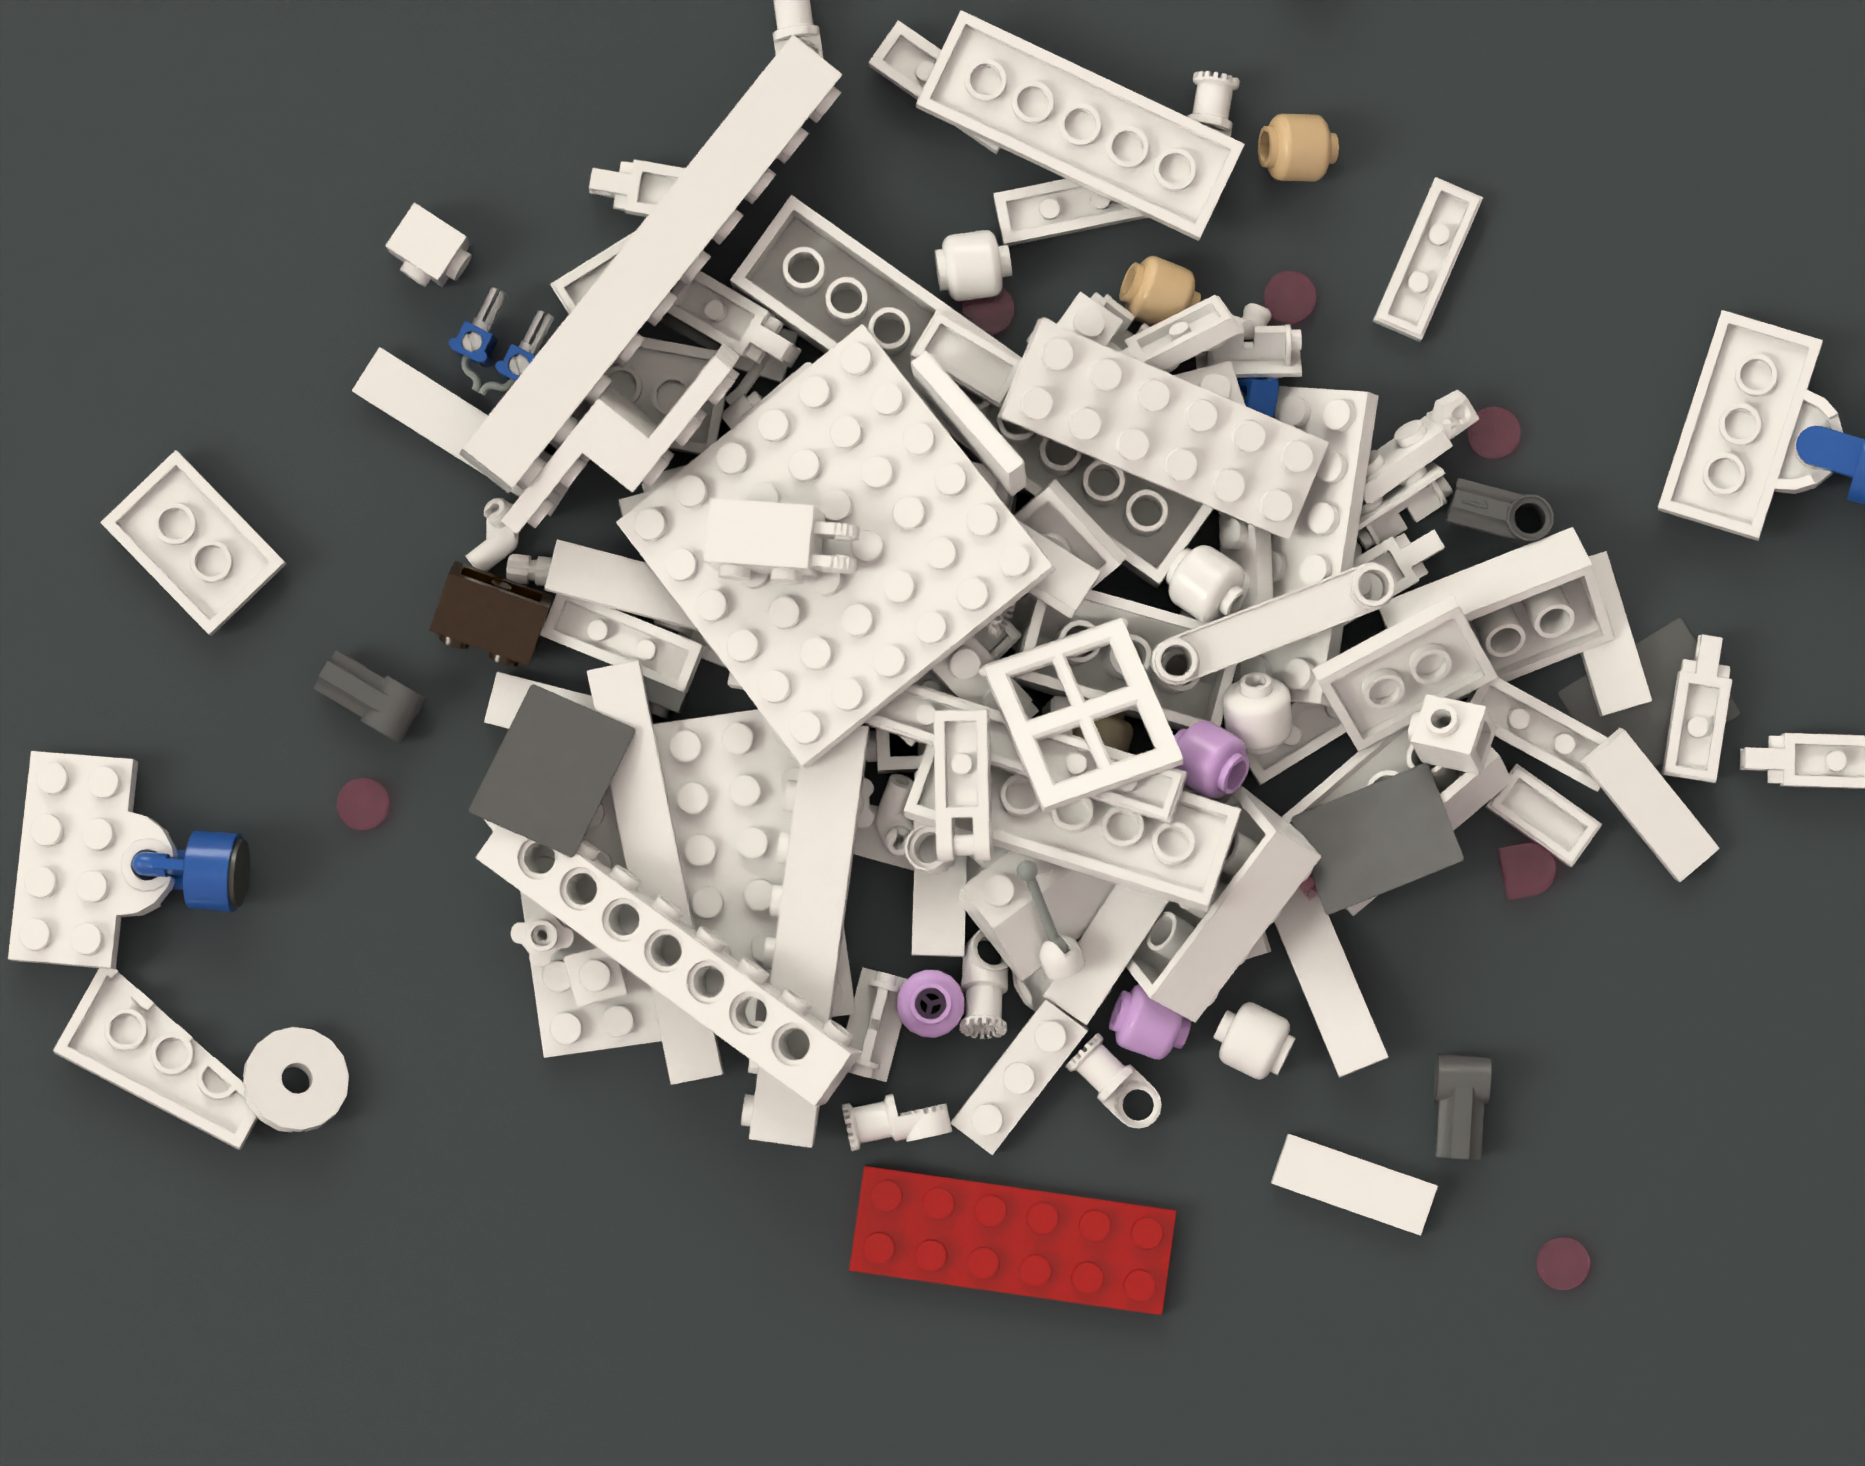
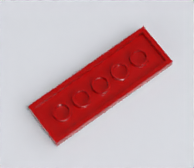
M864 1166L849 1271L1162 1315L1176 1210Z

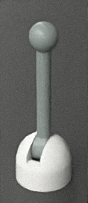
M1025 860L1018 865L1017 875L1021 880L1026 881L1048 936V940L1043 943L1040 950L1042 967L1046 977L1051 980L1071 977L1085 966L1084 955L1080 946L1072 937L1057 933L1036 880L1038 874L1037 865L1030 860Z

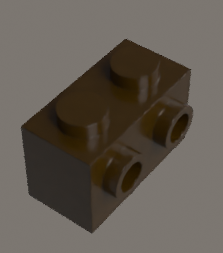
M455 561L448 573L429 631L440 634L439 639L449 646L468 649L469 645L488 651V656L500 664L515 667L522 663L529 666L554 595Z

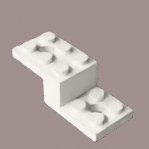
M723 343L660 423L609 384L509 509L501 522L516 534L519 533L526 523L536 528L560 497L553 490L555 486L560 482L568 488L590 459L632 493L642 481L651 487L674 456L668 450L674 440L683 447L701 425L707 414L700 408L707 399L716 406L734 384L739 373L733 369V366L740 355Z

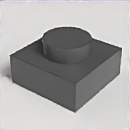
M643 675L651 713L663 718H667L670 710L682 713L689 693L682 692Z

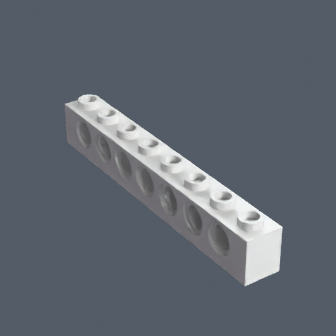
M497 825L476 856V859L813 1106L827 1103L862 1053L850 1044L854 1036L848 1030L830 1019L825 1024L808 1013L812 1006L803 997L788 988H785L780 993L765 982L769 974L763 968L745 957H742L740 962L723 951L726 946V942L702 926L695 931L680 920L684 912L674 903L660 895L653 900L638 889L642 881L630 871L619 865H615L613 869H610L599 861L596 857L600 851L583 838L574 857H569L553 850L555 854L554 865L548 872L544 873L538 868L535 861L536 852L541 844ZM585 874L590 875L597 884L596 896L588 904L583 902L577 893V884ZM628 904L633 906L639 915V925L632 934L624 932L619 924V914ZM670 935L680 942L682 948L681 957L674 965L668 964L661 955V945L665 938ZM711 966L719 969L724 977V987L717 996L709 994L703 985V976ZM754 997L760 999L767 1009L766 1020L760 1027L751 1025L745 1015L746 1005ZM796 1028L804 1031L810 1041L809 1051L803 1058L795 1057L788 1048V1037Z

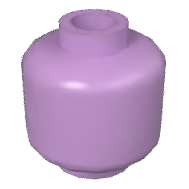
M1204 720L1192 724L1188 729H1181L1175 734L1174 738L1184 760L1183 765L1174 768L1187 772L1188 775L1184 786L1204 797L1215 799L1235 792L1244 782L1248 774L1250 761L1246 756V746L1240 737L1212 722Z
M923 970L911 975L902 984L897 995V1011L901 1022L909 1031L921 1037L936 1038L949 1033L958 1025L964 1013L965 998L960 985L950 975L939 970ZM935 994L939 999L931 1001L926 995ZM921 999L927 1004L926 1013L921 1009ZM941 1004L939 1011L931 1014L932 1007Z
M1139 984L1134 986L1130 992L1123 990L1120 993L1109 1022V1029L1115 1031L1116 1042L1120 1047L1158 1060L1163 1059L1173 1047L1181 1049L1186 1042L1191 1027V1020L1150 999Z

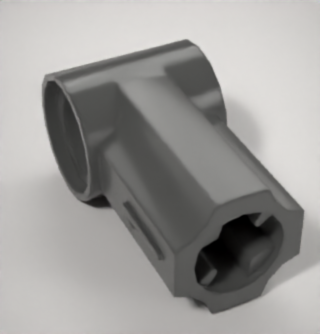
M1457 478L1448 508L1446 523L1506 538L1517 545L1525 546L1541 540L1550 532L1554 523V513L1551 505L1538 495H1521ZM1530 507L1539 514L1541 527L1538 532L1528 534L1520 531L1514 520L1517 509Z
M337 650L326 662L313 688L361 716L360 721L399 744L426 701L425 697L386 675L383 678L367 669L365 665L346 654L343 655Z
M1437 1054L1434 1072V1100L1438 1101L1435 1157L1481 1160L1484 1105H1488L1491 1091L1492 1064L1490 1057Z

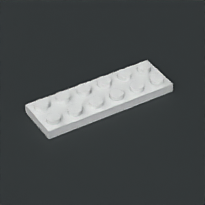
M962 10L916 102V108L1197 241L1200 240L1245 145Z
M1038 319L998 415L1003 420L1287 540L1291 536L1329 445V442L1044 319Z
M1279 386L1274 419L1329 442V445L1289 540L1271 533L1273 598L1353 568L1378 395L1365 391ZM1344 623L1237 663L1234 682L1249 673H1264L1281 681L1289 689L1292 703L1331 707L1312 669L1339 655Z
M927 745L904 808V818L936 827L934 747ZM991 766V816L994 846L1205 912L1209 911L1241 817V809L1182 791L1171 825L1091 798H1085L1043 813L1029 778ZM973 818L954 819L956 834H973Z

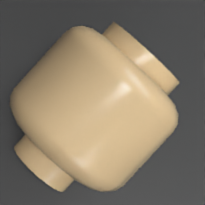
M1277 114L1270 121L1269 126H1264L1259 134L1258 158L1260 164L1268 169V172L1275 180L1319 181L1326 174L1329 164H1334L1338 158V137L1336 133H1330L1327 122L1320 115Z
M1150 256L1140 264L1134 262L1130 266L1123 279L1119 299L1125 302V309L1136 316L1135 321L1153 326L1199 303L1201 294L1195 291V277L1189 269L1157 256Z

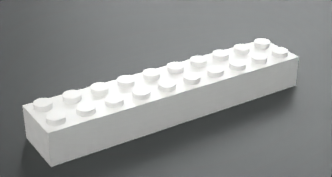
M792 35L480 425L462 448L459 455L507 493L516 484L523 490L529 486L546 464L545 461L538 457L548 444L558 449L579 423L572 416V413L581 402L590 408L611 383L612 379L604 374L613 362L623 367L643 343L645 338L637 332L646 320L654 327L678 299L670 290L678 280L688 286L711 257L703 251L705 246L711 239L720 245L744 216L736 210L743 199H746L751 204L755 202L776 176L768 167L776 158L785 164L809 134L801 127L808 117L817 123L842 93L834 87V84L842 76L838 70L796 36Z
M791 195L730 279L732 289L770 311L784 326L796 332L801 338L824 354L863 324L963 452L982 464L915 387L911 362L915 359L910 357V353L938 309L1021 359L1022 357ZM959 386L1024 460L1027 482L1026 487L1019 492L1031 500L1056 479L1126 554L1127 557L1122 562V565L1158 589L1165 579L1173 560L1180 552L1187 548L1214 509L998 417L1000 409Z

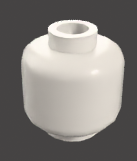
M989 230L949 235L944 239L942 249L934 250L940 291L948 290L949 295L955 301L996 296L1002 290V277L1012 276L1008 245L998 246L995 235Z
M1200 545L1193 550L1191 548L1184 549L1173 560L1166 574V583L1169 584L1168 592L1171 601L1205 623H1210L1222 618L1224 615L1228 616L1238 612L1247 595V592L1242 589L1245 578L1243 568L1211 546Z
M1249 673L1232 683L1223 694L1225 730L1243 740L1246 752L1265 754L1275 750L1288 739L1293 728L1291 697L1289 689L1281 681L1264 673Z
M1252 1002L1242 1005L1237 1014L1227 1010L1214 1035V1039L1222 1042L1219 1051L1221 1061L1258 1080L1264 1079L1270 1072L1276 1075L1279 1074L1296 1038L1289 1035L1290 1024L1288 1020Z

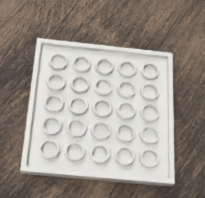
M863 324L616 522L799 763L806 769L1056 570ZM710 498L815 505L825 514V522L851 524L860 527L859 540L841 542L823 539L821 554L830 556L845 555L857 560L856 573L820 572L819 577L803 576L802 584L798 585L772 582L770 580L771 574L751 573L750 581H734L720 578L719 571H716L703 561Z
M759 709L653 724L694 929L697 931L700 926L707 928L726 942L723 951L740 962L742 957H745L762 968L766 937L776 938L779 917L769 916L773 885H783L786 865L776 863L780 833H790L793 812L783 810L787 780L797 781L799 761L791 759L790 749ZM609 785L584 839L600 851L596 858L610 869H613L615 865L627 869ZM541 845L536 852L535 861L538 868L544 873L553 867L555 854L553 849ZM585 874L577 884V893L580 899L587 904L595 898L597 884L590 875ZM521 892L524 921H527L534 915V910L539 904ZM629 904L619 914L620 927L627 934H632L638 927L635 908ZM560 920V922L562 923L563 927H569L568 925H566L564 922H562V921ZM572 929L574 932L573 944L569 948H561L554 953L547 966L537 967L531 963L544 1058L662 1041L651 986L622 965L628 994L579 1008L576 1007L563 956L596 948V946ZM844 929L832 1017L856 1014ZM541 930L538 932L540 940L547 939L548 934L546 931ZM711 966L705 972L704 978L707 992L717 996L724 987V977L719 969ZM763 968L769 974L765 982L770 985L772 969ZM754 997L747 1003L745 1015L751 1025L760 1027L764 1022L755 1021L758 998Z

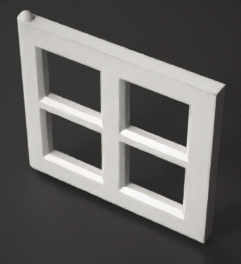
M1118 618L982 665L979 670V674L987 679L1043 813L1183 765L1184 758L1127 631L1129 623L1126 619ZM1110 645L1127 686L1084 700L1067 659ZM1053 664L1071 706L1028 720L1011 682V678ZM1137 707L1155 749L1112 764L1094 721ZM1080 727L1098 769L1055 783L1037 741Z

